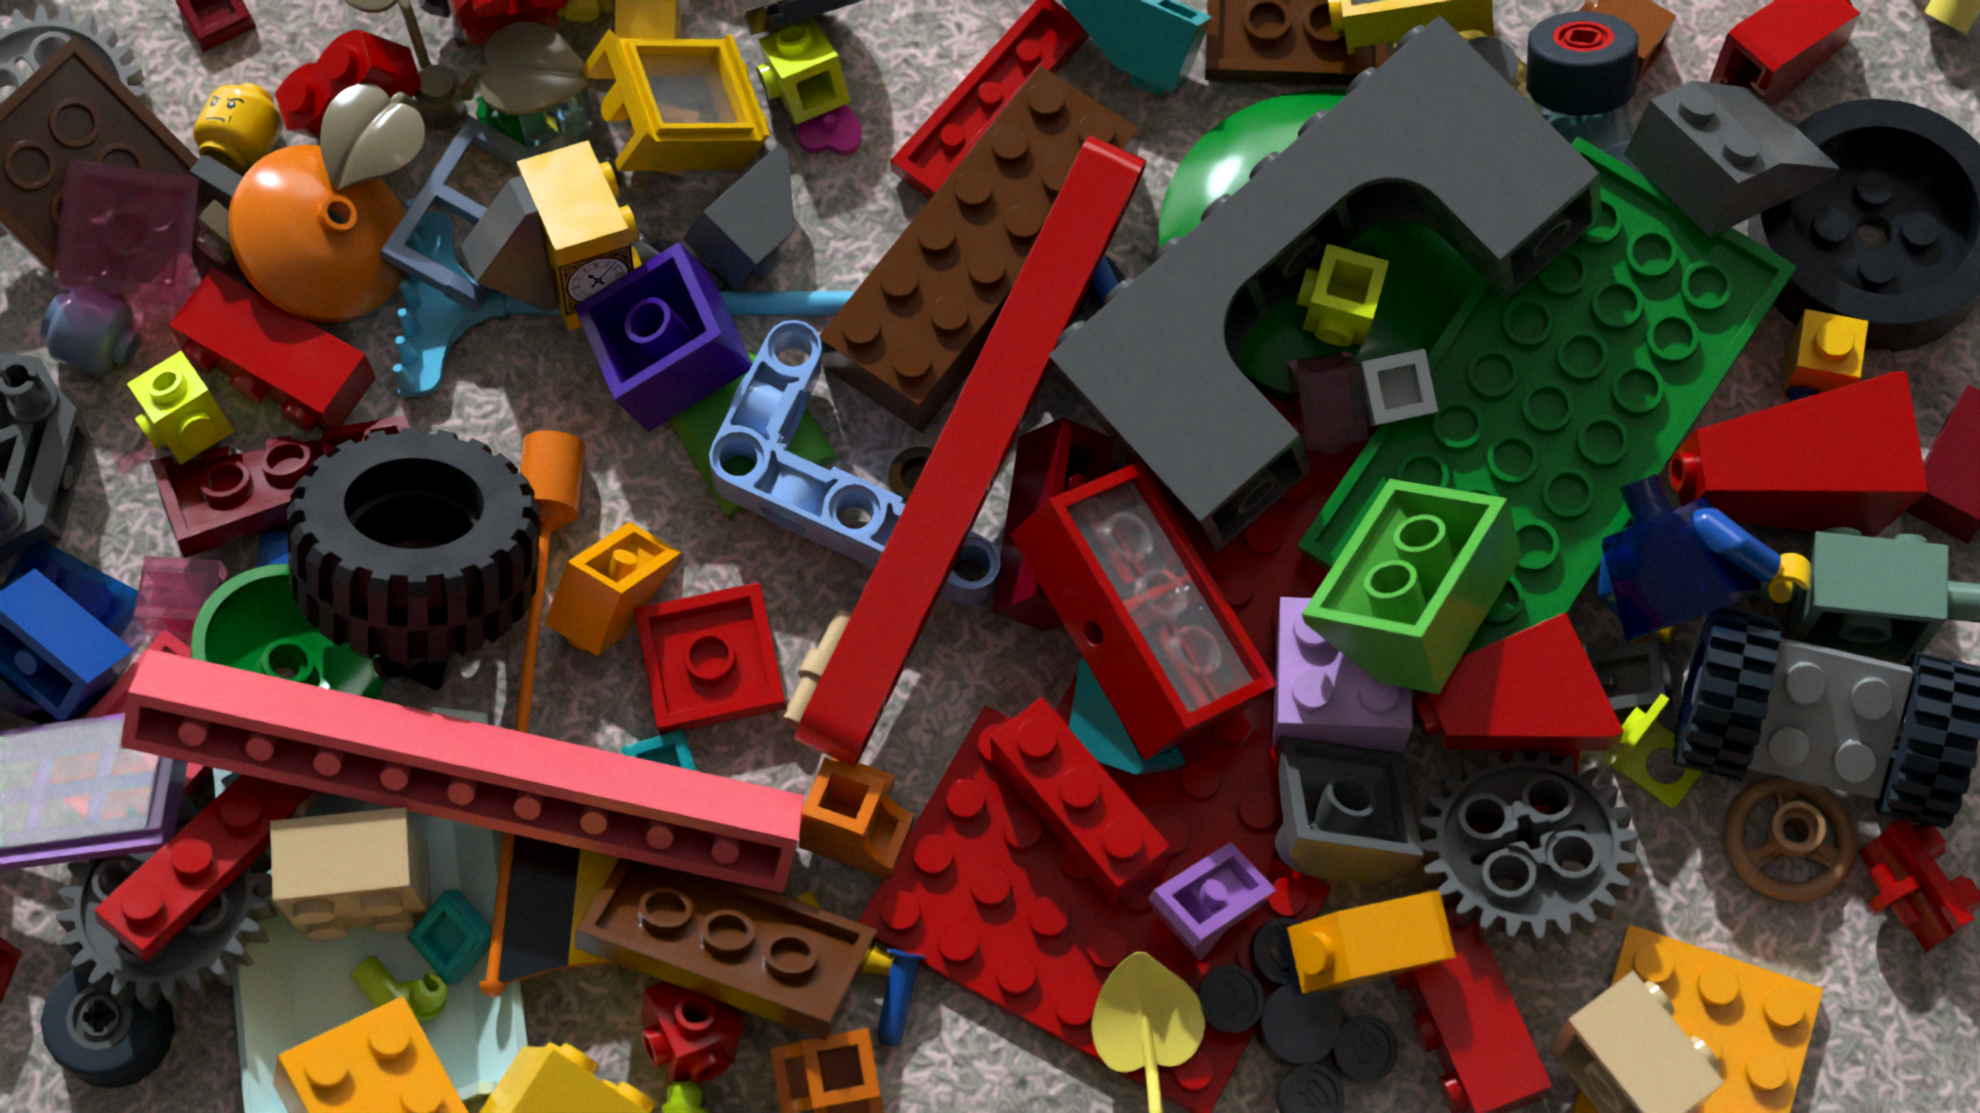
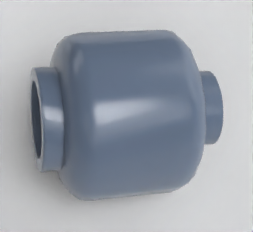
M82 286L73 289L67 295L59 293L52 300L44 315L40 331L41 337L47 340V349L51 358L95 377L106 376L118 364L124 367L128 366L137 352L141 339V334L133 330L134 314L128 304Z

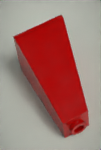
M1894 371L1696 429L1673 453L1670 461V484L1672 489L1679 494L1680 507L1684 508L1699 501H1705L1710 508L1718 509L1732 521L1738 523L1815 533V531L1823 532L1833 527H1848L1860 531L1862 536L1876 537L1928 492L1907 372Z

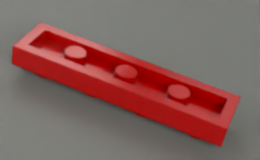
M1035 0L890 160L891 172L931 199L1036 68L1040 65L1056 75L1089 38V34L1069 10L1056 1Z
M240 775L93 910L97 923L146 963L271 846L270 821L301 818L327 793L248 775Z

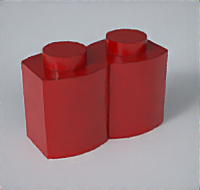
M362 30L348 31L337 37L326 47L317 62L302 65L294 70L277 89L275 96L286 130L320 140L322 120L327 107L339 93L356 84L371 83L377 85L389 98L397 92H403L412 98L422 82L410 47Z

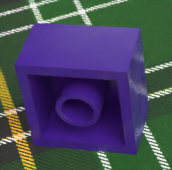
M680 242L574 306L614 400L648 432L744 375L752 366V361L713 277Z

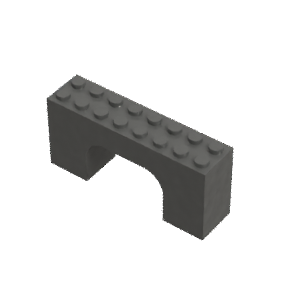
M1438 15L1426 27L1418 25L1409 30L1396 45L1394 55L1378 69L1370 67L1361 72L1347 88V96L1329 111L1325 109L1319 110L1309 117L1301 126L1298 138L1280 154L1272 152L1263 157L1252 169L1248 182L1232 196L1224 194L1215 199L1205 209L1201 216V222L1183 238L1176 236L1163 244L1155 253L1152 259L1153 264L1135 280L1128 278L1117 284L1106 296L1104 307L1086 323L1078 321L1069 326L1058 337L1055 343L1056 349L1048 355L1069 392L1111 438H1114L1116 444L1134 463L1139 461L1144 463L1161 493L1216 554L1313 470L1300 434L1239 370V363L1243 346L1251 331L1302 286L1307 267L1315 270L1320 269L1327 244L1345 249L1361 234L1376 226L1392 222L1419 224L1433 230L1444 238L1506 302L1602 218L1600 173L1441 15Z

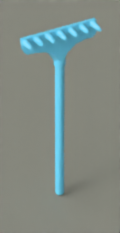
M410 199L407 202L408 209L413 203L414 199ZM427 212L408 242L409 247L474 283L475 279H472L457 262L454 247V226L451 218L444 212ZM406 273L407 281L400 283L405 308L398 310L403 333L402 336H398L395 340L400 356V364H396L393 367L398 385V397H423L436 392L443 380L444 365L450 348L468 328L489 317H507V314L561 315L559 309L546 312L490 288L480 309L472 311L443 296L444 293ZM855 291L719 292L730 315L835 316Z

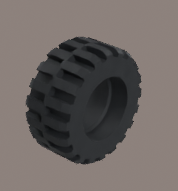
M402 428L400 434L386 435L384 430L368 433L364 441L354 443L350 439L336 446L331 451L330 458L322 455L305 471V475L296 483L290 495L291 504L287 508L289 585L292 598L298 602L299 611L314 628L320 627V633L339 647L344 643L350 644V649L354 654L372 659L374 654L388 656L389 663L408 664V659L426 658V663L430 664L445 662L447 655L457 652L462 657L475 653L483 647V641L488 639L494 643L511 630L512 623L516 624L525 615L531 606V597L536 593L540 513L539 504L534 499L535 491L521 472L518 473V468L503 454L499 453L493 456L492 450L487 444L473 438L469 442L459 440L454 432L438 430L437 434L420 433V428ZM404 540H424L444 545L424 549H404L384 544Z

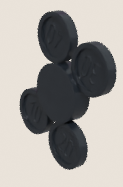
M1285 917L1273 919L1264 923L1256 930L1250 942L1249 954L1257 974L1268 983L1282 987L1271 991L1264 997L1259 981L1245 968L1225 965L1213 969L1202 978L1196 991V995L1201 1003L1200 1006H1202L1201 1010L1204 1014L1205 1024L1222 1034L1243 1032L1255 1024L1256 1037L1263 1051L1280 1064L1297 1066L1289 1070L1279 1082L1276 1093L1279 1113H1342L1345 1095L1340 1080L1327 1067L1311 1063L1319 1061L1330 1052L1334 1067L1347 1080L1359 1084L1376 1082L1387 1076L1395 1065L1398 1052L1395 1036L1387 1024L1369 1015L1355 1016L1339 1024L1336 1007L1326 993L1319 991L1302 994L1287 927L1301 922Z

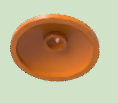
M295 145L276 150L264 156L247 171L233 193L228 212V232L234 256L242 272L255 289L275 306L292 315L325 323L346 322L358 319L380 307L396 291L406 273L379 258L381 250L405 215L391 188L383 179L360 183L342 192L336 191L325 169L321 146ZM327 210L335 212L342 219L343 224L333 222L328 216Z

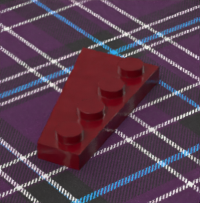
M406 415L325 429L321 439L302 442L292 439V436L289 435L266 439V449L232 455L229 446L204 450L203 460L175 465L172 456L150 460L177 541L184 558L287 522V508L291 504L290 495L296 483L305 475V471L322 455L330 458L331 451L336 446L350 439L354 443L364 441L368 433L384 430L386 435L400 434L402 428L411 427Z

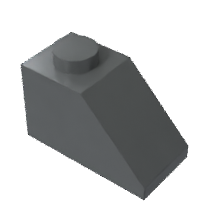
M779 143L706 208L683 238L734 291L752 275L762 282L787 257L779 248L795 230L788 151Z

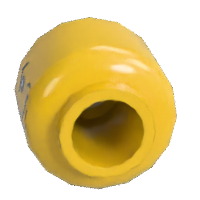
M243 83L241 86L223 85L214 90L194 125L193 138L199 148L200 157L202 155L207 157L208 155L241 175L247 173L264 156L272 153L284 126L282 115L273 104L272 96L265 89L251 83Z

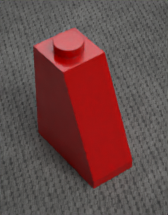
M1775 0L1738 23L1727 33L1709 83L1753 88L1773 107H1776L1848 42L1861 13L1853 7L1850 0Z
M1566 612L1462 656L1439 694L1417 690L1419 697L1412 699V707L1426 736L1437 733L1444 750L1608 751L1619 745L1624 733Z

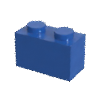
M33 569L0 591V673L59 722L70 721L112 688L133 652L131 647L37 569Z

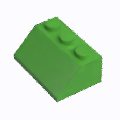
M1389 479L1303 611L1304 623L1378 682L1439 694L1523 556L1507 498Z

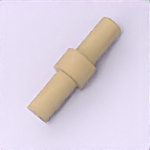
M843 609L836 611L818 648L809 649L800 666L798 675L801 680L781 717L782 722L790 728L797 730L810 698L852 615L851 612Z

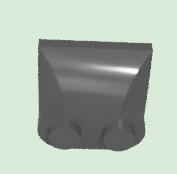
M1280 736L1276 748L1280 799L1284 822L1275 837V847L1280 858L1290 868L1304 875L1370 885H1385L1395 878L1414 873L1424 855L1423 850L1419 848L1421 841L1403 755Z

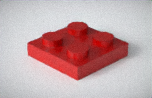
M760 582L634 608L659 735L682 728L685 731L786 709Z

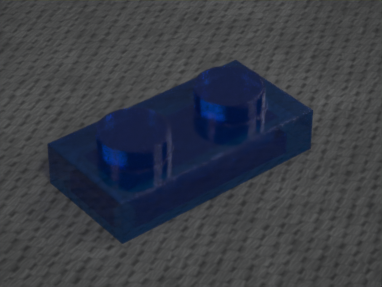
M43 540L26 548L0 587L2 591L33 569H37L119 638L146 600L142 593Z

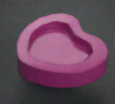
M843 105L800 123L798 127L799 144L808 153L817 154L831 150L839 155H850L855 153L860 147L862 141L861 124L854 112L848 106Z

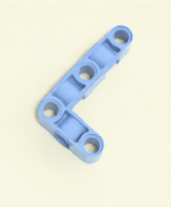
M798 320L783 321L774 326L767 335L749 372L738 386L726 418L712 443L709 454L712 485L717 493L726 500L764 516L782 528L874 569L905 507L903 497L834 466L830 471L787 451L801 421L806 404L819 380L822 368V346L818 333L806 322ZM797 348L807 353L810 358L800 366L791 367L781 363L777 357L786 349ZM733 456L748 457L756 465L750 473L744 476L730 475L722 468L725 461ZM856 507L866 511L871 517V521L862 528L851 529L842 525L837 516L847 508ZM973 531L970 532L955 564L967 559L978 561L986 569L987 575L979 581L968 582L959 578L952 569L940 594V597L966 606L980 604L991 596L996 587L1001 564L999 552L995 545L984 536Z

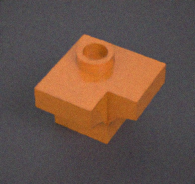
M824 758L801 811L799 848L883 878L885 875L891 877L905 840L914 826L915 813L905 810L890 798L895 786L896 775L859 762L854 768L835 758L832 760Z
M869 1028L832 1034L828 1036L827 1040L816 1037L770 1048L781 1113H796L814 1109L815 1113H884Z

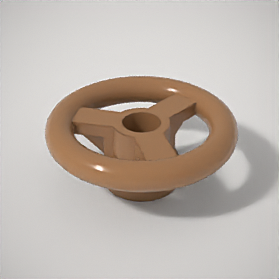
M1778 775L1764 778L1751 784L1738 795L1729 809L1725 822L1724 840L1732 866L1750 887L1772 899L1785 902H1805L1822 897L1842 883L1854 862L1857 842L1852 818L1841 800L1825 786ZM1775 796L1776 813L1769 823V837L1766 841L1747 851L1744 829L1748 816L1760 802ZM1797 796L1812 801L1826 813L1835 830L1836 848L1822 842L1826 834V823L1820 811L1807 802L1798 801ZM1792 827L1798 830L1802 836V842L1795 843L1788 840L1784 835L1783 828ZM1782 856L1790 859L1804 857L1826 870L1811 880L1795 883L1775 879L1763 872L1761 868Z

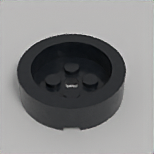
M1861 99L1847 101L1820 110L1796 125L1795 127L1830 158L1840 170L1835 178L1748 219L1747 234L1749 238L1797 266L1793 277L1774 306L1795 326H1797L1805 309L1868 321L1865 349H1892V353L1924 346L1955 329L1969 316L1980 301V144L1968 132L1948 118L1930 109L1898 100ZM1862 225L1883 227L1885 230L1883 233L1887 237V245L1875 249L1863 245L1856 236V227Z

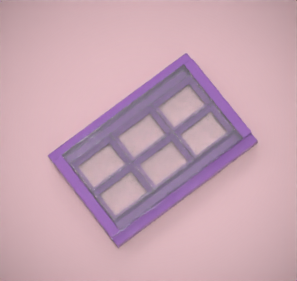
M125 713L0 730V871L160 850L175 834L188 762L121 748L120 743Z

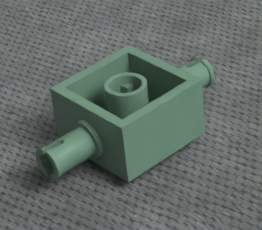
M1833 527L1823 532L1815 531L1802 553V556L1807 558L1812 566L1810 588L1803 590L1798 584L1792 582L1791 600L1785 602L1788 603L1787 639L1855 655L1910 660L1912 653H1922L1946 620L1980 623V584L1948 581L1949 545L1928 543V540L1920 535L1898 534L1885 539L1862 536L1860 531L1848 527ZM1735 565L1733 566L1732 579L1747 574ZM1769 581L1760 582L1761 589L1733 599L1739 600L1744 598L1773 601L1768 592Z

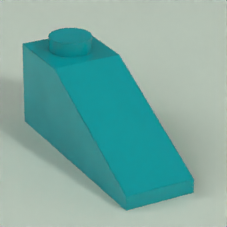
M1060 0L1114 66L1131 74L1130 81L1132 84L1154 94H1164L1165 90L1172 93L1185 84L1212 19V16L1176 0Z

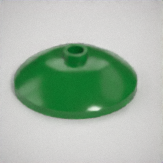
M289 564L257 567L231 578L215 590L207 599L195 621L190 647L192 659L376 700L383 688L384 681L379 678L373 667V659L379 657L378 655L374 654L373 658L369 659L354 654L350 649V644L344 643L339 647L320 633V627L314 628L299 611L298 602L292 598L289 585ZM278 668H289L295 672L296 676L284 678L279 676L275 670Z

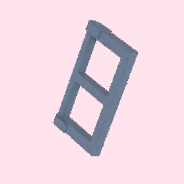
M469 115L381 250L379 258L444 293L443 296L472 311H478L487 297L486 295L490 290L489 287L477 283L476 280L473 283L406 245L433 203L474 225L478 223L488 209L445 185L472 143L518 168L517 161L543 153L534 148L532 150Z

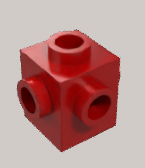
M666 981L644 990L641 1015L645 1028L641 1029L643 1046L654 1067L663 1065L671 1084L691 1079L695 1083L712 1080L723 1074L730 1064L735 1062L739 1036L744 1033L742 1017L737 1007Z

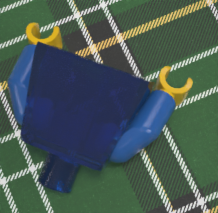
M1656 473L1619 488L1634 523L1603 537L1598 596L1621 620L1627 642L1632 641V644L1651 641L1654 633L1664 644H1669L1676 624L1732 605L1761 589L1760 582L1769 581V596L1777 603H1785L1791 600L1792 582L1798 584L1803 590L1810 588L1812 566L1807 558L1796 553L1779 555L1746 532L1721 511L1715 509L1705 497H1700L1671 509Z

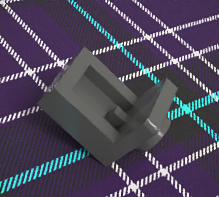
M1660 639L1596 650L1587 641L1580 642L1617 717L1630 715L1636 707L1646 713L1661 693L1670 699L1664 709L1673 708L1667 646Z

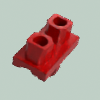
M1902 818L1889 825L1879 837L1858 851L1870 868L1868 875L1881 892L1870 900L1866 906L1873 917L1892 909L1904 928H1910L1924 950L1928 952L1945 942L1975 919L1972 913L1980 907V891L1971 878L1963 875L1950 881L1947 879L1936 863V860L1946 853V841L1935 826L1922 823L1911 826L1907 819Z

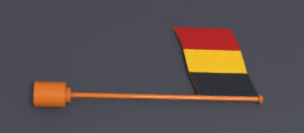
M554 430L531 432L523 438L519 473L521 472L535 491L534 499L539 504L540 513L538 581L536 593L531 597V606L528 612L515 731L528 733L550 534L551 532L562 530L564 525L570 524L578 518L586 445L580 438L566 432ZM503 832L486 980L479 982V989L482 994L490 998L498 997L504 992L507 983L564 968L617 964L574 948L577 927L620 857Z

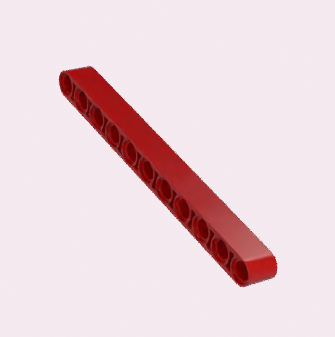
M1091 135L1085 140L810 698L797 727L794 740L854 768L858 764L1053 363L1048 355L1056 349L1055 343L1058 337L1071 326L1095 273L1134 196L1145 170L1147 160Z

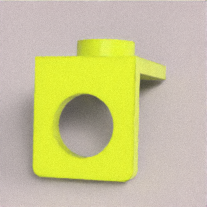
M1661 693L1647 713L1636 707L1623 723L1624 733L1620 740V744L1623 746L1611 767L1667 807L1675 808L1702 771L1684 767L1683 776L1677 782L1671 784L1659 783L1649 775L1646 768L1648 755L1662 748L1673 751L1675 745V734L1657 722L1670 700Z

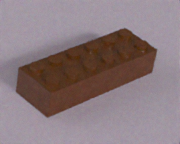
M1039 65L819 335L822 346V367L922 433L972 371L1089 135L1138 156L1139 128Z

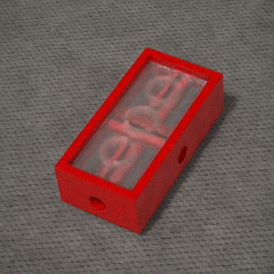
M1142 461L1048 499L1010 534L1145 761L1236 716L1277 685Z

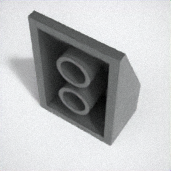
M1694 80L1650 99L1623 154L1709 237L1835 178L1840 170L1830 158L1755 89Z

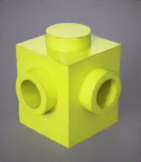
M814 17L799 23L785 25L777 32L758 39L765 62L756 66L761 85L769 100L779 97L795 125L851 102L839 57Z
M1327 244L1320 269L1306 268L1296 303L1297 305L1308 307L1303 329L1315 332V336L1319 340L1331 345L1349 346L1354 343L1364 346L1375 315L1389 261Z
M179 351L127 383L145 411L135 418L155 450L167 444L180 465L235 432L209 389L182 351Z

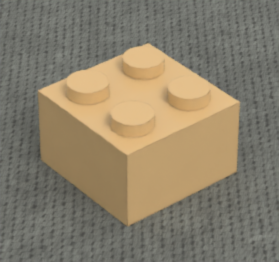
M406 807L270 821L273 901L300 933H307L308 938L315 940L338 939L348 934V928L374 926L375 931L382 933L404 932L413 929L414 921H420L432 907L428 842Z
M1634 971L1630 972L1569 1018L1549 1048L1550 1052L1599 1113H1696L1725 1083L1717 1073L1720 1070V1064L1711 1049L1698 1037L1692 1036L1690 1039L1671 1017L1675 1014V1011L1665 993L1652 981L1643 983Z

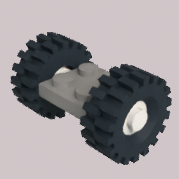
M1716 605L1708 608V612L1702 621L1701 631L1698 632L1695 651L1691 655L1689 672L1683 687V698L1677 718L1679 720L1674 737V765L1736 780H1741L1745 777L1747 768L1872 797L1874 798V806H1877L1876 812L1943 829L1951 826L1954 822V815H1958L1962 807L1963 794L1967 795L1971 783V770L1975 768L1979 755L1976 752L1980 741V666L1920 652L1912 653L1910 661H1907L1903 666L1780 637L1781 632H1779L1780 622L1777 619Z

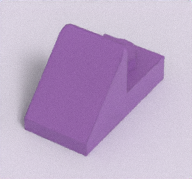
M1230 842L1156 888L1148 899L1155 915L1187 950L1200 961L1226 930L1264 906L1276 889Z

